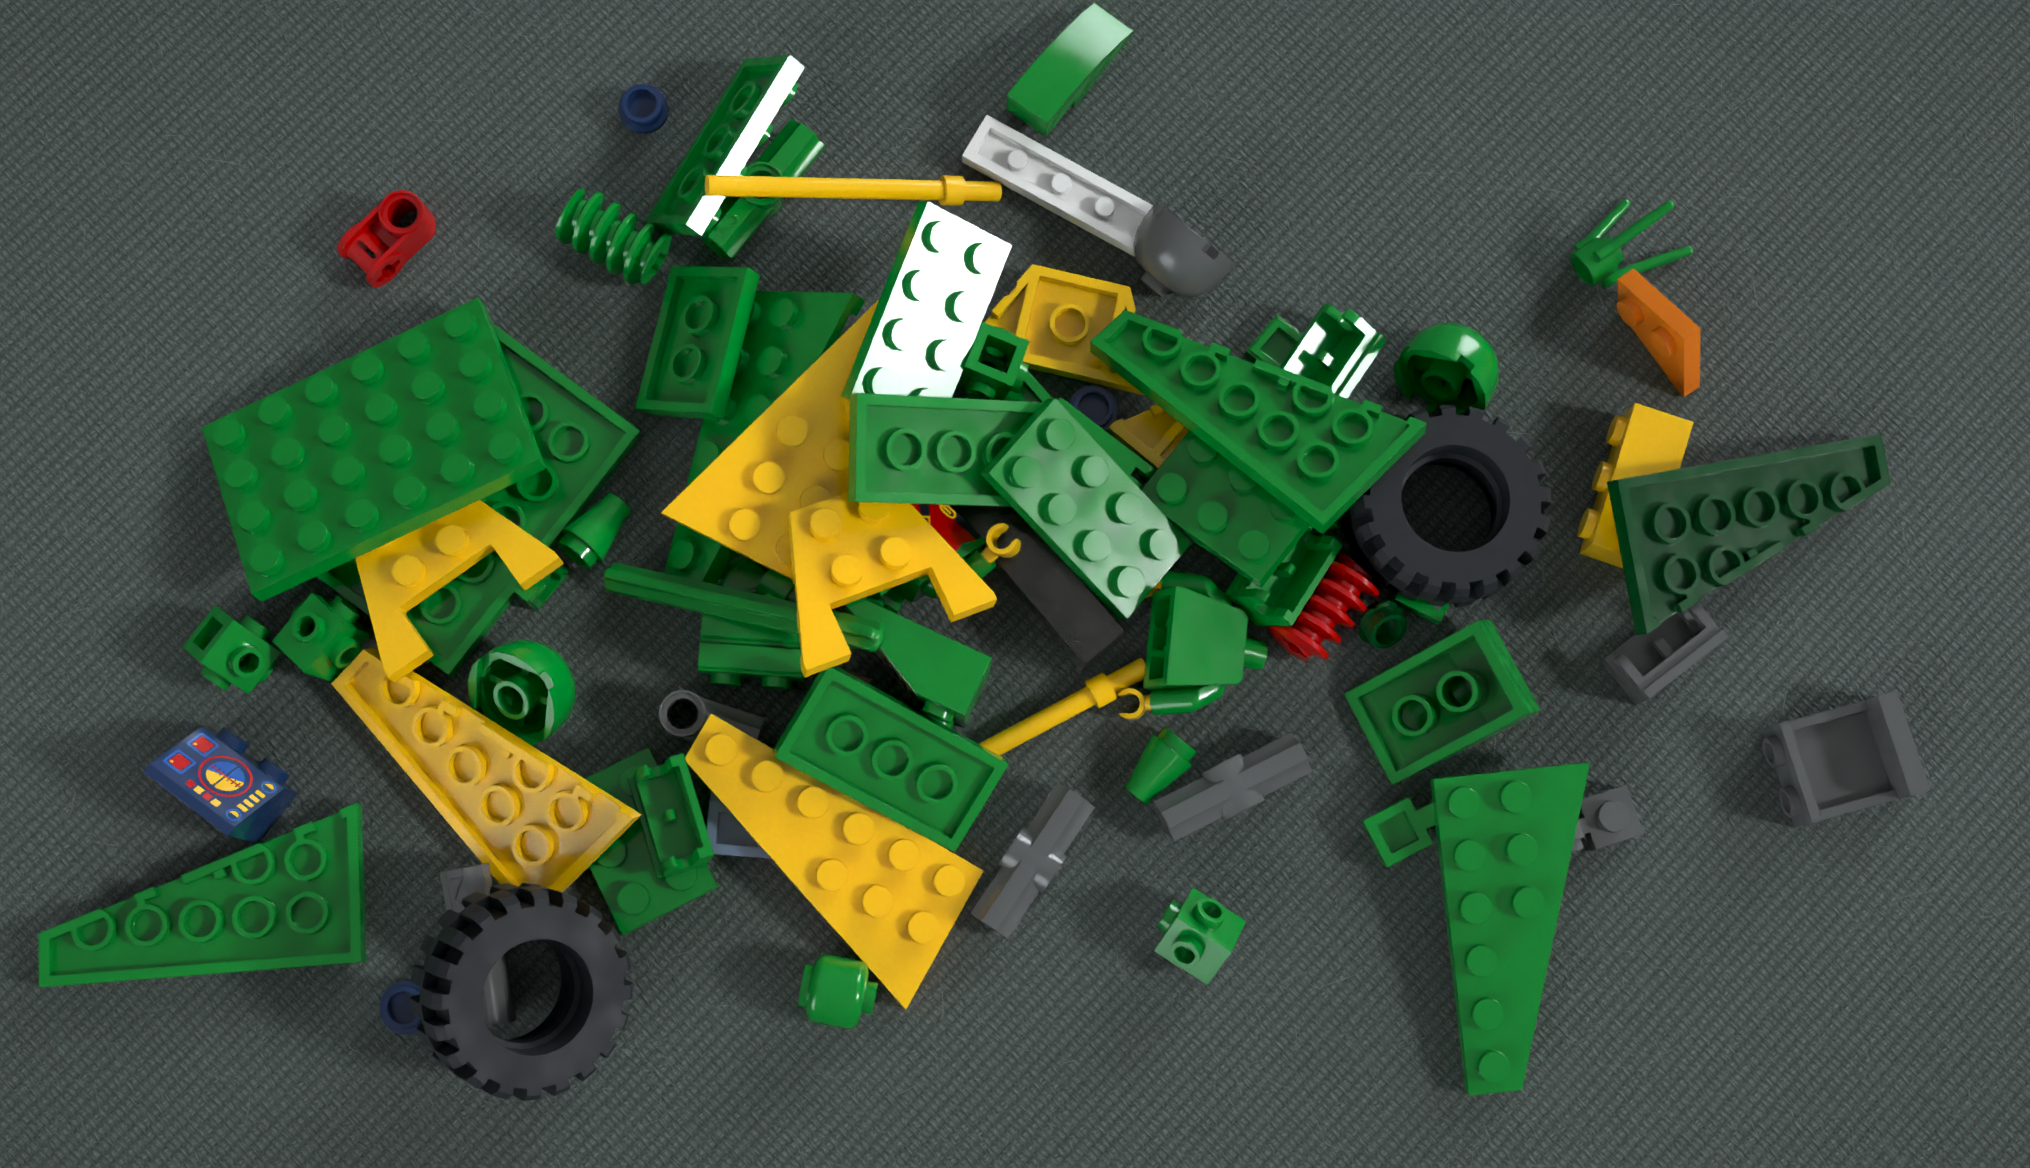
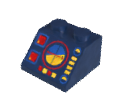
M202 726L152 761L143 771V773L227 836L260 843L298 794V792L285 783L290 777L285 770L265 757L260 764L244 753L249 744L225 727L219 733Z

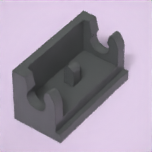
M1699 603L1667 618L1660 623L1661 626L1648 634L1636 635L1635 633L1600 660L1635 705L1653 697L1729 637L1723 629L1717 626Z

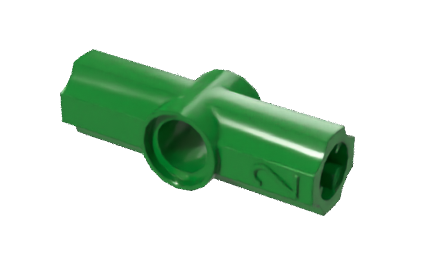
M790 119L756 162L747 166L745 176L802 177L823 152L825 145L803 123ZM727 196L720 205L721 215L716 224L709 231L698 237L719 257L732 262L763 223L779 211L784 197L757 199L755 197Z

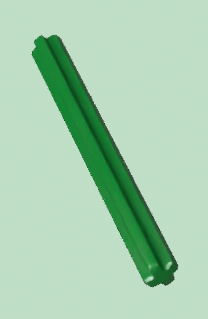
M613 563L610 568L605 570L603 575L605 578L604 588L611 593L799 635L796 618L797 602L621 563ZM832 610L849 647L874 652L883 644L885 636L884 625L881 621Z

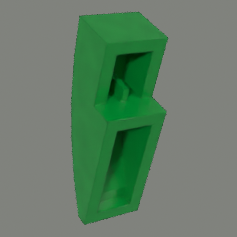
M1093 3L1062 31L1007 94L1006 110L1046 138L1071 106L1076 107L1133 35V30Z

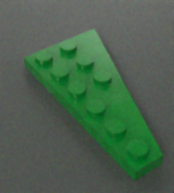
M756 291L724 419H703L686 488L838 340L850 314L856 317L865 302L863 298L855 293ZM677 522L664 573L716 585L734 551Z
M1127 310L1118 315L1090 341V352L1321 534L1339 519L1425 434L1427 423L1410 416L1407 421L1382 412L1383 406L1364 399L1363 403L1360 404L1334 394L1332 387L1258 359H1256L1255 363L1248 362L1230 355L1231 349L1216 343H1212L1208 347L1184 338L1181 330Z
M1590 762L1430 778L1465 1092L1469 1096L1518 1091L1523 1088Z
M355 803L340 809L338 813L301 825L294 828L292 832L265 843H257L182 874L180 878L158 887L148 888L134 894L129 899L104 909L99 908L39 933V987L48 988L366 963L362 804Z

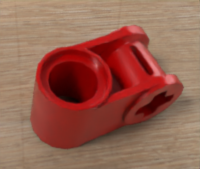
M406 190L393 191L385 196L361 222L354 225L342 236L337 245V253L342 258L351 259L367 274L366 280L372 287H382L390 282L401 271L404 264L425 244L430 242L436 230L435 217L414 193ZM408 211H417V217L413 224L404 228L398 227L399 219L403 214ZM368 250H371L376 255L374 259L367 254Z

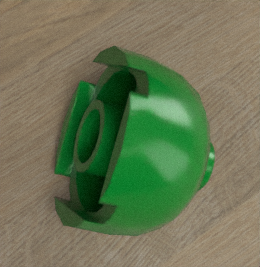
M1437 323L1417 332L1410 339L1394 364V379L1402 394L1408 400L1411 399L1413 394H1416L1431 405L1425 408L1428 413H1433L1438 405H1454L1456 413L1463 414L1469 406L1484 410L1494 395L1499 382L1498 358L1492 346L1476 330L1456 323Z
M520 639L493 648L472 665L467 681L469 700L473 709L475 710L481 706L487 718L532 746L551 737L570 718L576 698L575 679L566 661L557 651L546 644L531 640Z

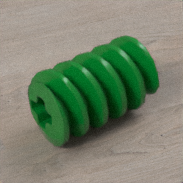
M584 188L578 189L564 207L555 227V237L562 244L572 243L573 249L579 254L589 253V258L595 264L602 265L606 263V268L611 274L619 275L623 273V279L629 285H637L640 282L641 285L647 284L662 266L671 244L672 235L664 233L654 242L652 240L655 230L654 224L651 222L647 223L638 232L635 230L638 214L632 212L621 222L618 220L621 204L613 202L603 211L601 209L605 198L603 193L596 192L587 201L585 200L586 191Z

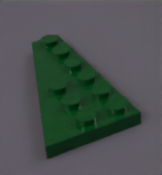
M1882 434L1607 482L1636 635L1648 634L1661 626L1660 623L1677 612L1687 610L1698 603L1697 600L1718 587L1726 586L1784 550V546L1799 537L1807 536L1820 528V524L1831 517L1849 510L1891 484Z

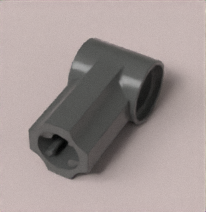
M688 690L671 692L660 704L659 719L669 736L676 740L694 743L710 714L715 715L758 741L765 722L763 717L699 697ZM682 702L693 704L698 709V719L695 724L686 729H677L672 726L669 721L672 708Z

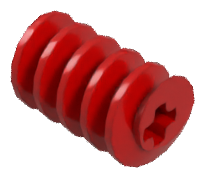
M1339 552L1292 626H1269V632L1284 649L1298 659L1309 662V658L1314 656L1327 661L1330 656L1321 643L1326 640L1339 645L1342 639L1334 629L1336 624L1352 629L1355 624L1347 614L1348 609L1364 613L1367 607L1360 599V594L1364 593L1377 598L1380 594L1379 590L1365 570L1352 559Z

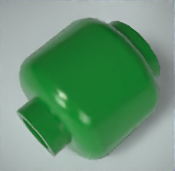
M823 954L817 958L814 965L806 964L798 1006L806 1008V1017L812 1023L853 1029L858 1025L862 1013L872 1015L878 983L868 981L869 969L865 962Z

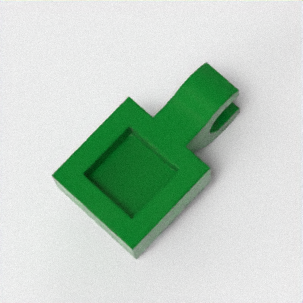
M1406 797L1360 821L1385 868L1434 844L1426 830L1435 825L1432 801L1416 810L1410 798Z

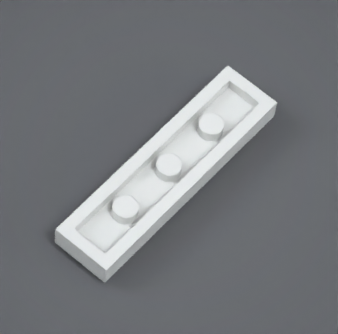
M988 115L985 116L962 155V163L1135 257L1133 244L1136 230L1153 205Z

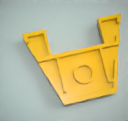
M848 492L794 510L789 514L788 529L792 574L796 591V618L801 646L800 663L804 678L848 662L852 653L832 612V609L925 575L929 576L951 623L992 608L997 601L996 595L912 504L848 502Z
M481 500L355 558L385 674L396 683L434 656L406 613L493 551L498 553L525 591L563 565V561L555 551Z

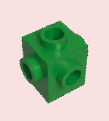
M982 322L956 388L963 390L964 395L969 399L1004 400L1009 391L1018 393L1029 367L1028 364L1022 361L1030 341L1013 335L1003 328L994 327Z
M311 593L305 601L295 607L289 621L272 642L304 673L333 682L344 668L349 666L361 653L362 646L372 634L357 621L361 613L351 603L340 596H335L333 600H329Z
M217 605L211 609L182 646L204 665L200 673L205 678L225 691L233 684L247 694H250L257 684L262 683L268 678L275 666V660L281 654V651L266 640L272 631L248 614H245L239 621Z
M1192 887L1181 905L1172 900L1158 921L1156 927L1164 933L1154 951L1175 966L1182 968L1208 985L1232 952L1246 920L1223 907L1215 899L1207 897Z

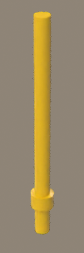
M706 175L705 177L706 196L939 200L942 206H962L964 201L999 202L1002 196L1000 182L965 181L963 176L942 175L939 180Z
M1139 658L1107 676L1101 672L1084 681L1086 687L979 744L998 755H1002L1094 705L1099 709L1116 700L1118 692L1143 680L1146 663L1142 658Z

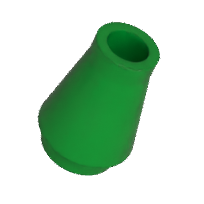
M607 493L600 502L562 529L564 536L557 543L559 548L573 562L584 569L589 570L595 562L601 564L624 521L632 513L631 509L619 497L612 493Z
M1164 726L1158 735L1152 733L1131 777L1124 787L1143 803L1149 805L1155 796L1193 766L1189 761L1197 751Z

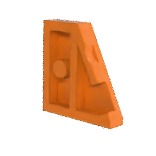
M1633 268L1617 279V311L1622 320L1633 329L1677 391L1685 397L1700 387V327Z

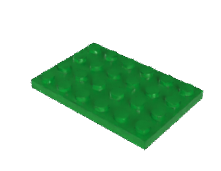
M479 297L202 427L251 594L260 602L546 469L489 313Z
M493 324L546 469L481 499V501L553 550L564 536L562 529L581 515L643 435L635 426ZM496 551L487 555L406 613L434 654L428 660L452 678L517 596L513 590L519 583ZM356 559L316 576L370 616Z

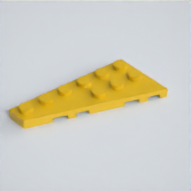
M878 301L682 491L661 514L793 580L788 529L790 512L848 492L850 400L841 397V394Z
M375 647L363 649L331 683L481 863H489L490 873L499 884L509 883L519 887L522 883H530L563 893L642 815L414 671H411L394 683L385 674L379 650Z
M710 714L685 756L687 765L778 865L781 871L856 953L859 959L867 964L868 969L888 989L904 1009H907L981 877L983 870L923 835L774 757L772 748L715 715Z

